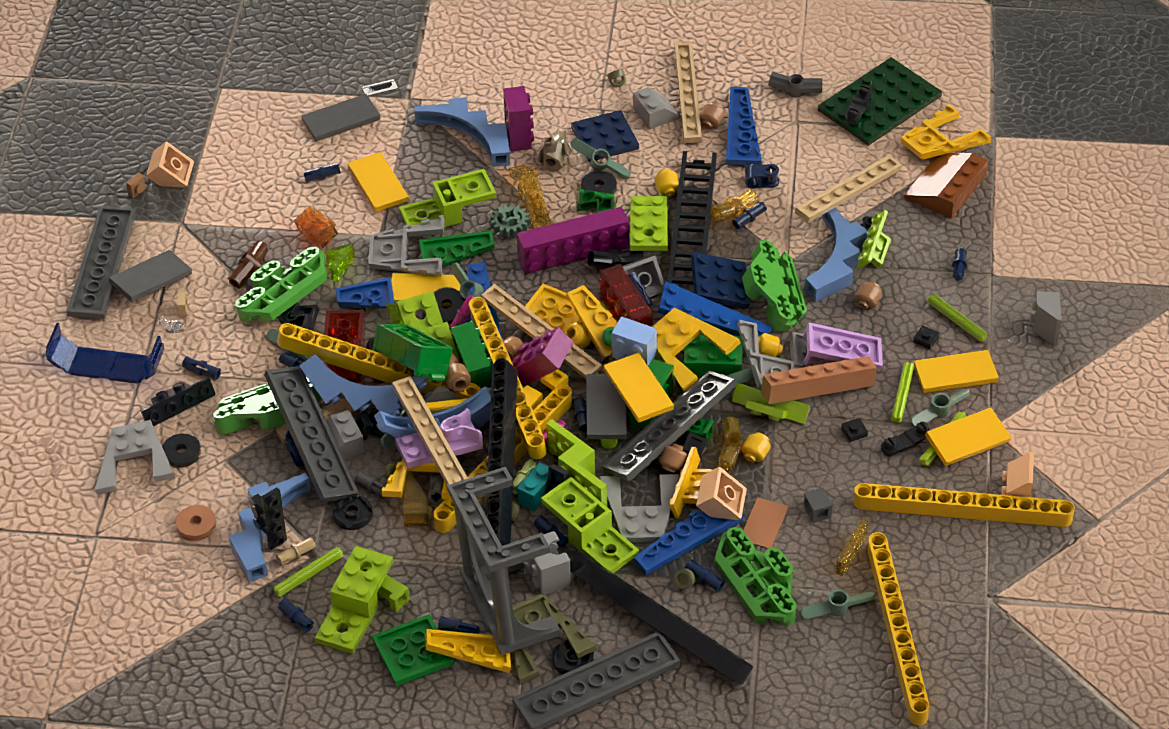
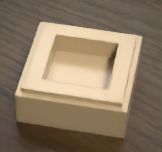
M185 291L178 292L177 308L179 318L187 317L188 302Z

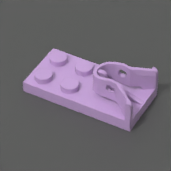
M808 323L803 333V339L807 342V355L804 359V365L810 363L826 364L869 356L878 371L883 367L881 338Z
M465 408V411L458 415L445 419L441 423L439 428L455 456L483 449L482 432L474 428L468 408ZM418 432L395 438V444L407 468L434 462Z

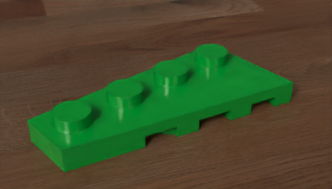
M492 230L419 240L422 259L441 257L442 267L495 249Z

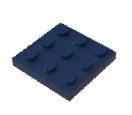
M621 110L571 122V128L576 138L596 150L605 149L610 157L639 149V143ZM600 155L594 157L595 160L604 158Z
M693 252L691 264L694 294L715 303L748 309L750 298L745 292L742 277L746 272L745 262Z

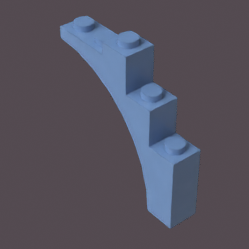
M467 97L449 99V104L414 107L416 124L442 125L464 132L477 140L485 148L490 157L492 167L510 165L506 123L488 124L486 110L468 112Z
M837 208L822 215V219L829 226L834 236V251L826 264L805 279V292L815 302L852 285L853 270L851 268L858 265V257L861 254L859 248L862 247L868 235L867 230L857 221L850 224L849 220L844 218Z
M315 354L299 365L321 398L328 405L337 404L342 400L341 396L344 395L356 412H365L371 407L370 404L372 402L378 411L398 416L400 414L399 411L403 409L398 403L400 400L392 385L368 386L350 382L334 373ZM412 377L419 391L428 385L427 378Z
M485 386L464 402L447 410L432 414L438 426L440 427L445 419L458 415L465 411V408H468L470 410L471 422L474 428L479 430L490 420L491 389ZM382 411L374 415L378 423V429L383 433L386 432L392 435L394 438L417 433L409 417L390 415Z
M304 473L270 487L267 482H263L248 488V495L252 505L251 497L256 494L263 496L278 487L281 493L282 507H284L297 497L311 491L309 477ZM246 508L238 512L240 526L243 531L229 536V542L237 562L248 582L251 583L268 576L262 554L265 533L255 527L253 523L254 514L251 508Z

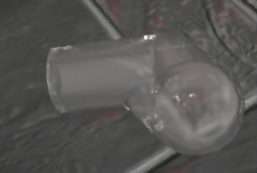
M165 316L160 317L158 323L169 334L185 330L184 322L177 320L169 321Z

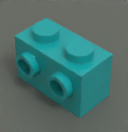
M539 462L535 468L529 471L526 479L518 484V504L534 512L542 504L541 497L546 492L548 466Z

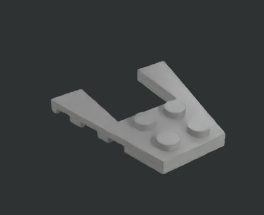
M440 215L439 219L432 221L430 219L423 220L421 224L414 226L410 224L405 225L400 230L394 231L391 229L370 235L369 268L442 277L441 257L406 260L408 237L444 234V215Z
M743 320L738 321L737 328L758 389L762 388L763 374L803 367V359L807 351V342L803 339V334L792 332L789 336L790 361L759 354L757 323Z
M151 420L112 428L95 487L97 495L117 491L116 461L152 454L155 482L175 478Z
M680 474L660 475L661 506L621 507L620 478L616 476H600V480L607 485V500L612 515L615 518L617 529L622 536L631 543L655 542L666 533L669 516L672 511L670 510L669 502L673 498L675 485L680 479Z

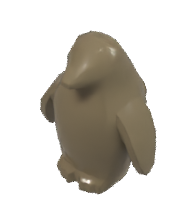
M556 131L544 140V146L540 150L538 162H543L549 171L560 170L563 167L562 163L566 155L571 154V148L566 141V135L563 131Z

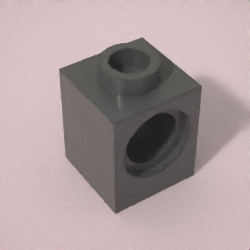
M823 488L804 493V508L812 523L831 518L832 504Z

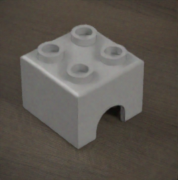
M554 531L544 534L550 546V553L524 562L526 574H531L533 588L538 589L540 594H548L571 585L570 559L567 553H558L557 541H559V538Z

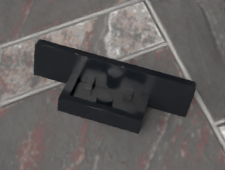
M209 377L193 385L178 382L172 386L173 388L167 391H160L155 397L151 398L153 405L141 410L144 421L151 420L152 425L155 426L215 396L216 393Z
M276 487L263 496L256 494L251 497V510L254 514L253 523L258 530L261 529L266 534L270 550L281 546L287 541L281 493L279 488Z

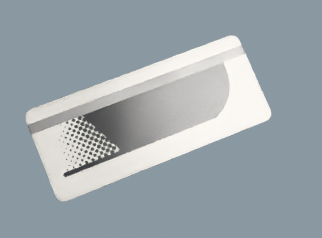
M394 79L362 87L367 95L398 88Z

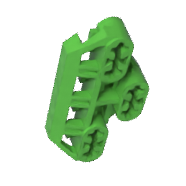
M761 240L751 254L753 262L742 277L745 292L750 299L756 301L760 300L763 295L768 303L766 313L770 326L776 331H788L807 312L792 257L785 251L780 257L778 248H775L767 240Z
M310 247L290 261L291 267L289 269L281 268L279 261H270L255 271L250 277L253 289L235 302L239 319L242 322H250L252 320L256 321L261 317L262 322L272 321L327 280L324 252L318 247Z
M307 378L317 402L322 401L323 399ZM268 383L223 398L218 404L219 410L213 414L214 426L219 434H229L246 428L253 423L252 418L259 421L260 428L263 430H269L286 424Z
M732 527L724 532L716 552L714 565L753 620L761 624H766L767 619H772L774 623L779 622L781 625L793 624L796 619V602L791 597L793 578L791 563L778 548H769L765 553L757 551L741 528ZM724 544H725V549H724L723 552H724L725 555L727 556L726 558H725V557L723 556V554L721 553V552H722V549H723V547H724ZM735 565L739 566L738 573L741 575L740 578L732 568ZM751 584H752V586L754 587V588L752 589V592H753V594L756 596L755 598L751 595V593L749 592V590L746 588L747 586H749V585H751ZM764 605L768 606L766 612H764L761 608Z

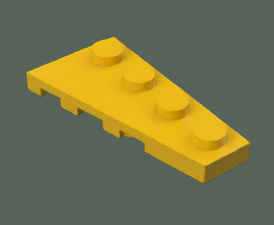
M426 630V650L510 673V652L501 655L492 635Z

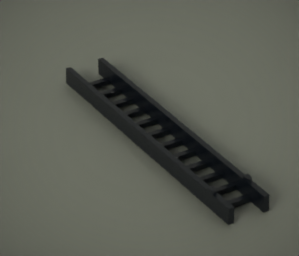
M683 151L667 280L671 284L694 285L693 278L674 277V270L692 271V265L675 264L676 257L691 258L693 253L692 251H677V244L702 246V252L696 253L707 254L717 153H712L711 163L693 159V162H687V151ZM686 168L710 170V176L686 174ZM685 181L709 182V188L684 187ZM683 193L706 194L708 198L707 201L683 199ZM682 206L706 207V213L681 212ZM680 218L705 220V225H680ZM679 231L704 233L703 239L678 238Z

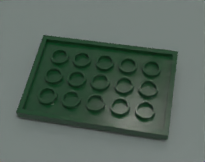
M890 57L819 104L818 111L869 146L940 98L942 91ZM868 85L872 92L868 107L860 120L855 125H850L845 119V113L860 86Z

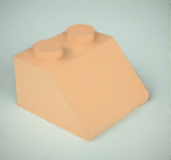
M166 141L153 151L146 177L159 186L185 188L188 185L194 161Z
M1029 452L1008 463L1007 471H1003L1002 482L1006 483V485L1002 486L1001 495L1031 497L1034 452Z
M717 467L702 475L696 506L710 517L740 520L747 488L721 467Z

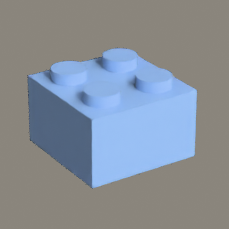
M621 317L612 331V358L619 360L639 352L648 366L657 354V329Z

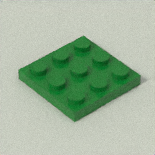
M430 614L372 635V641L395 686L454 665L453 657L426 650V630H438Z

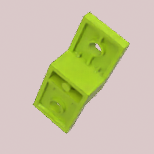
M485 169L432 182L434 198L400 206L399 212L405 225L410 224L414 226L421 224L423 220L430 219L432 221L439 219L440 215H444V227L462 223L463 206L496 198V191Z
M631 196L630 251H667V196Z
M434 292L397 301L396 304L404 325H410L453 348L452 353L459 359L448 322L443 323ZM421 310L425 313L426 317L420 320L416 318L415 312Z
M551 419L546 423L548 451L558 457L559 467L569 471V478L572 477L607 507V485L595 476V450Z
M572 477L541 497V503L568 526L569 542L581 553L590 557L612 573L618 571L639 554V549L612 527V511ZM565 500H574V502L566 503ZM606 550H615L616 552L610 554Z
M355 546L330 591L332 607L315 636V643L354 654L379 608L377 592L393 564V557ZM364 567H370V568H371L370 570H367V571H362V570H361V569L364 568ZM340 628L348 629L343 633L338 632Z

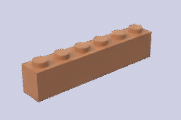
M867 356L763 374L761 394L768 404L870 387L874 386L877 367L870 357Z

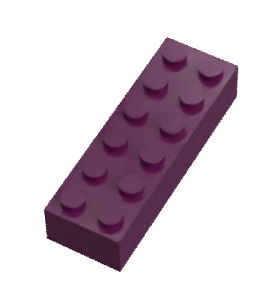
M622 207L517 233L518 261L524 274L587 259L590 250L607 252L611 249L622 250L629 248V220Z

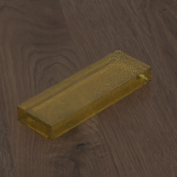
M525 164L508 169L510 176L520 180L538 176L537 169Z
M861 519L839 556L836 574L840 576L845 574L865 540L869 526L867 520Z

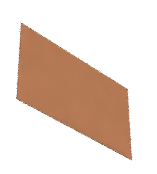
M757 497L743 529L750 541L755 545L772 548L789 506Z

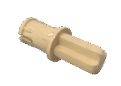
M309 538L297 545L292 544L290 548L276 554V559L281 566L296 558L300 559V555L316 547L315 542L312 538Z

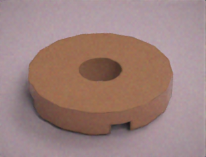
M203 505L189 506L177 515V531L182 537H188L190 540L204 539L216 527L215 514L210 508ZM194 521H200V522H201V523L198 524V525H193V524H191V523L194 522Z

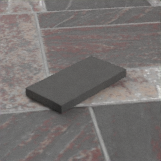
M367 94L301 115L302 121L315 141L380 120V114Z
M168 250L109 277V283L128 300L133 302L191 275L192 269L172 251Z
M586 374L587 439H626L625 401L607 374Z

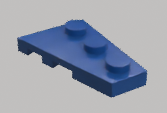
M390 277L335 288L339 307L396 309Z

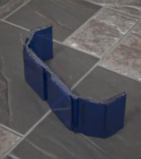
M56 323L46 346V358L54 366L70 375L141 383L143 379L147 380L155 375L165 348L164 343L161 341V336H157L152 352L149 355L79 347L62 335L60 324Z

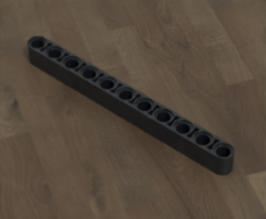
M500 358L492 366L487 472L506 467L513 479L518 372L506 359ZM513 486L486 494L485 515L502 546L511 543Z
M576 551L570 561V572L741 685L744 684L753 669L751 664L590 557Z

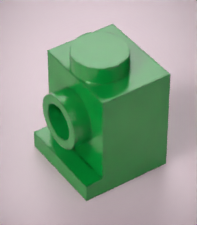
M698 419L690 429L684 432V440L692 432L708 439L709 442L713 434L714 420Z

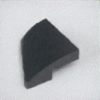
M297 302L287 309L283 315L287 323L313 331L319 308L317 305L299 306Z

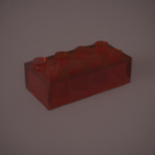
M618 264L601 270L600 279H598L600 286L599 299L605 303L606 308L613 315L614 319L618 322L621 317L652 327L653 313L622 265Z
M326 310L324 335L364 348L366 329L364 310ZM324 362L338 376L350 382H361L360 373Z

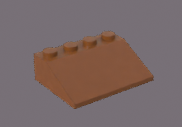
M947 153L936 156L904 194V198L952 218L985 178L988 160L973 153Z

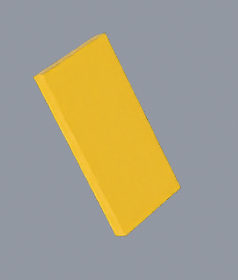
M381 152L348 162L349 170L375 212L409 201V196Z
M392 273L391 280L395 305H397V301L435 292L444 287L454 288L460 292L461 286L454 275H442V277L413 273ZM445 302L442 306H452V304Z
M988 350L914 361V368L923 393L996 383L999 380Z
M639 352L604 365L605 373L638 423L674 409V404Z
M992 408L929 430L925 434L945 466L1008 443L1011 440V436Z

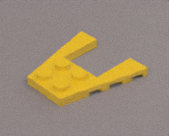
M947 104L943 111L939 110L934 113L933 118L924 120L922 126L919 128L915 127L903 135L901 143L923 160L991 143V136L980 128L955 140H949L935 129L959 118V111L950 104Z
M673 308L652 326L657 329V351L665 363L674 365V378L683 392L697 382L698 377L681 363L675 355L697 336L702 334L726 356L741 344L739 338L676 308Z
M402 459L396 465L394 474L388 478L386 487L382 488V497L402 498L408 471L439 473L437 466L434 462L407 468ZM444 481L441 493L442 499L452 500L447 490V484Z

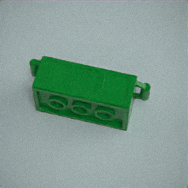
M377 324L372 350L382 353L414 370V376L427 378L428 381L443 382L448 373L453 348L410 325Z

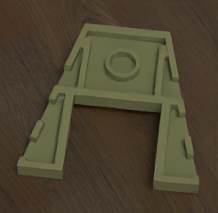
M544 593L513 606L514 616L525 625L553 616L558 628H561L577 658L597 650L595 643L591 642L580 629H577L572 624V621L560 612V609ZM527 648L515 650L514 655L520 683L522 684L540 676L539 670Z

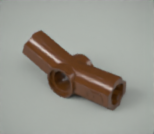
M256 241L253 243L249 251L238 261V266L227 278L233 287L240 289L249 277L262 266L263 263L261 261L268 252V245L265 242Z

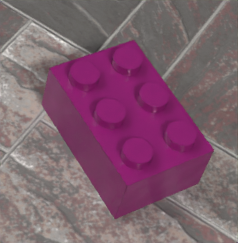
M524 86L503 88L504 120L510 151L532 149L531 142L534 141V133L531 129L534 128L533 118L530 117L533 115L532 104L529 105L530 94L526 93Z
M559 327L551 331L547 330L542 336H536L531 342H525L520 346V352L512 360V364L517 369L518 378L524 387L560 368L574 342Z

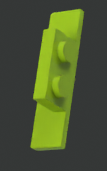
M887 210L876 213L871 220L872 225L867 231V239L862 245L863 251L858 257V270L870 262L877 268L883 264L891 241L888 236L881 232L888 214Z
M737 383L732 402L745 405V408L751 409L750 413L760 416L764 413L769 415V419L775 421L786 418L805 424L810 405L795 400L768 404L762 396L760 389Z

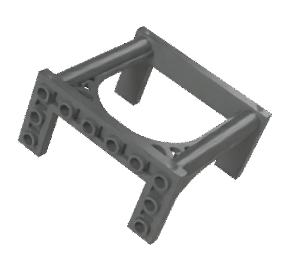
M506 467L447 485L448 493L454 503L463 567L459 568L460 575L501 655L560 636V630L553 616L525 625L513 613L508 573L524 568V561L550 553V546L542 533L504 546L501 545L477 497L514 486L513 479Z

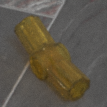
M753 189L746 190L736 198L729 197L723 204L711 207L712 219L714 221L731 217L735 219L746 208H750L758 203L759 197Z
M734 416L722 420L725 443L717 466L726 472L734 470L737 459L742 453L743 437L740 431L739 419H736Z

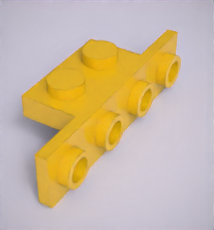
M691 447L689 454H687L686 463L680 472V479L675 485L673 498L669 502L670 510H672L675 518L680 517L684 503L697 504L702 475L712 471V469H697L700 457L696 447Z

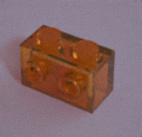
M310 206L294 220L299 232L321 248H324L338 234L334 221L330 218L326 219L318 209L314 210Z

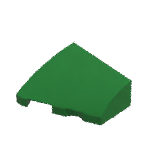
M583 189L577 190V211L595 208L598 213L614 209V194Z

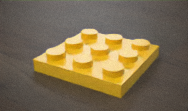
M542 284L525 305L527 309L552 328L559 327L563 332L568 325L581 323L566 296L567 293L546 284Z

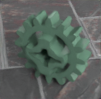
M504 204L503 208L497 207V211H492L490 216L491 229H494V233L499 232L500 236L506 234L507 238L510 235L516 237L517 233L528 230V226H530L529 213H526L525 208L520 209V205L514 207L511 204L510 207H507Z

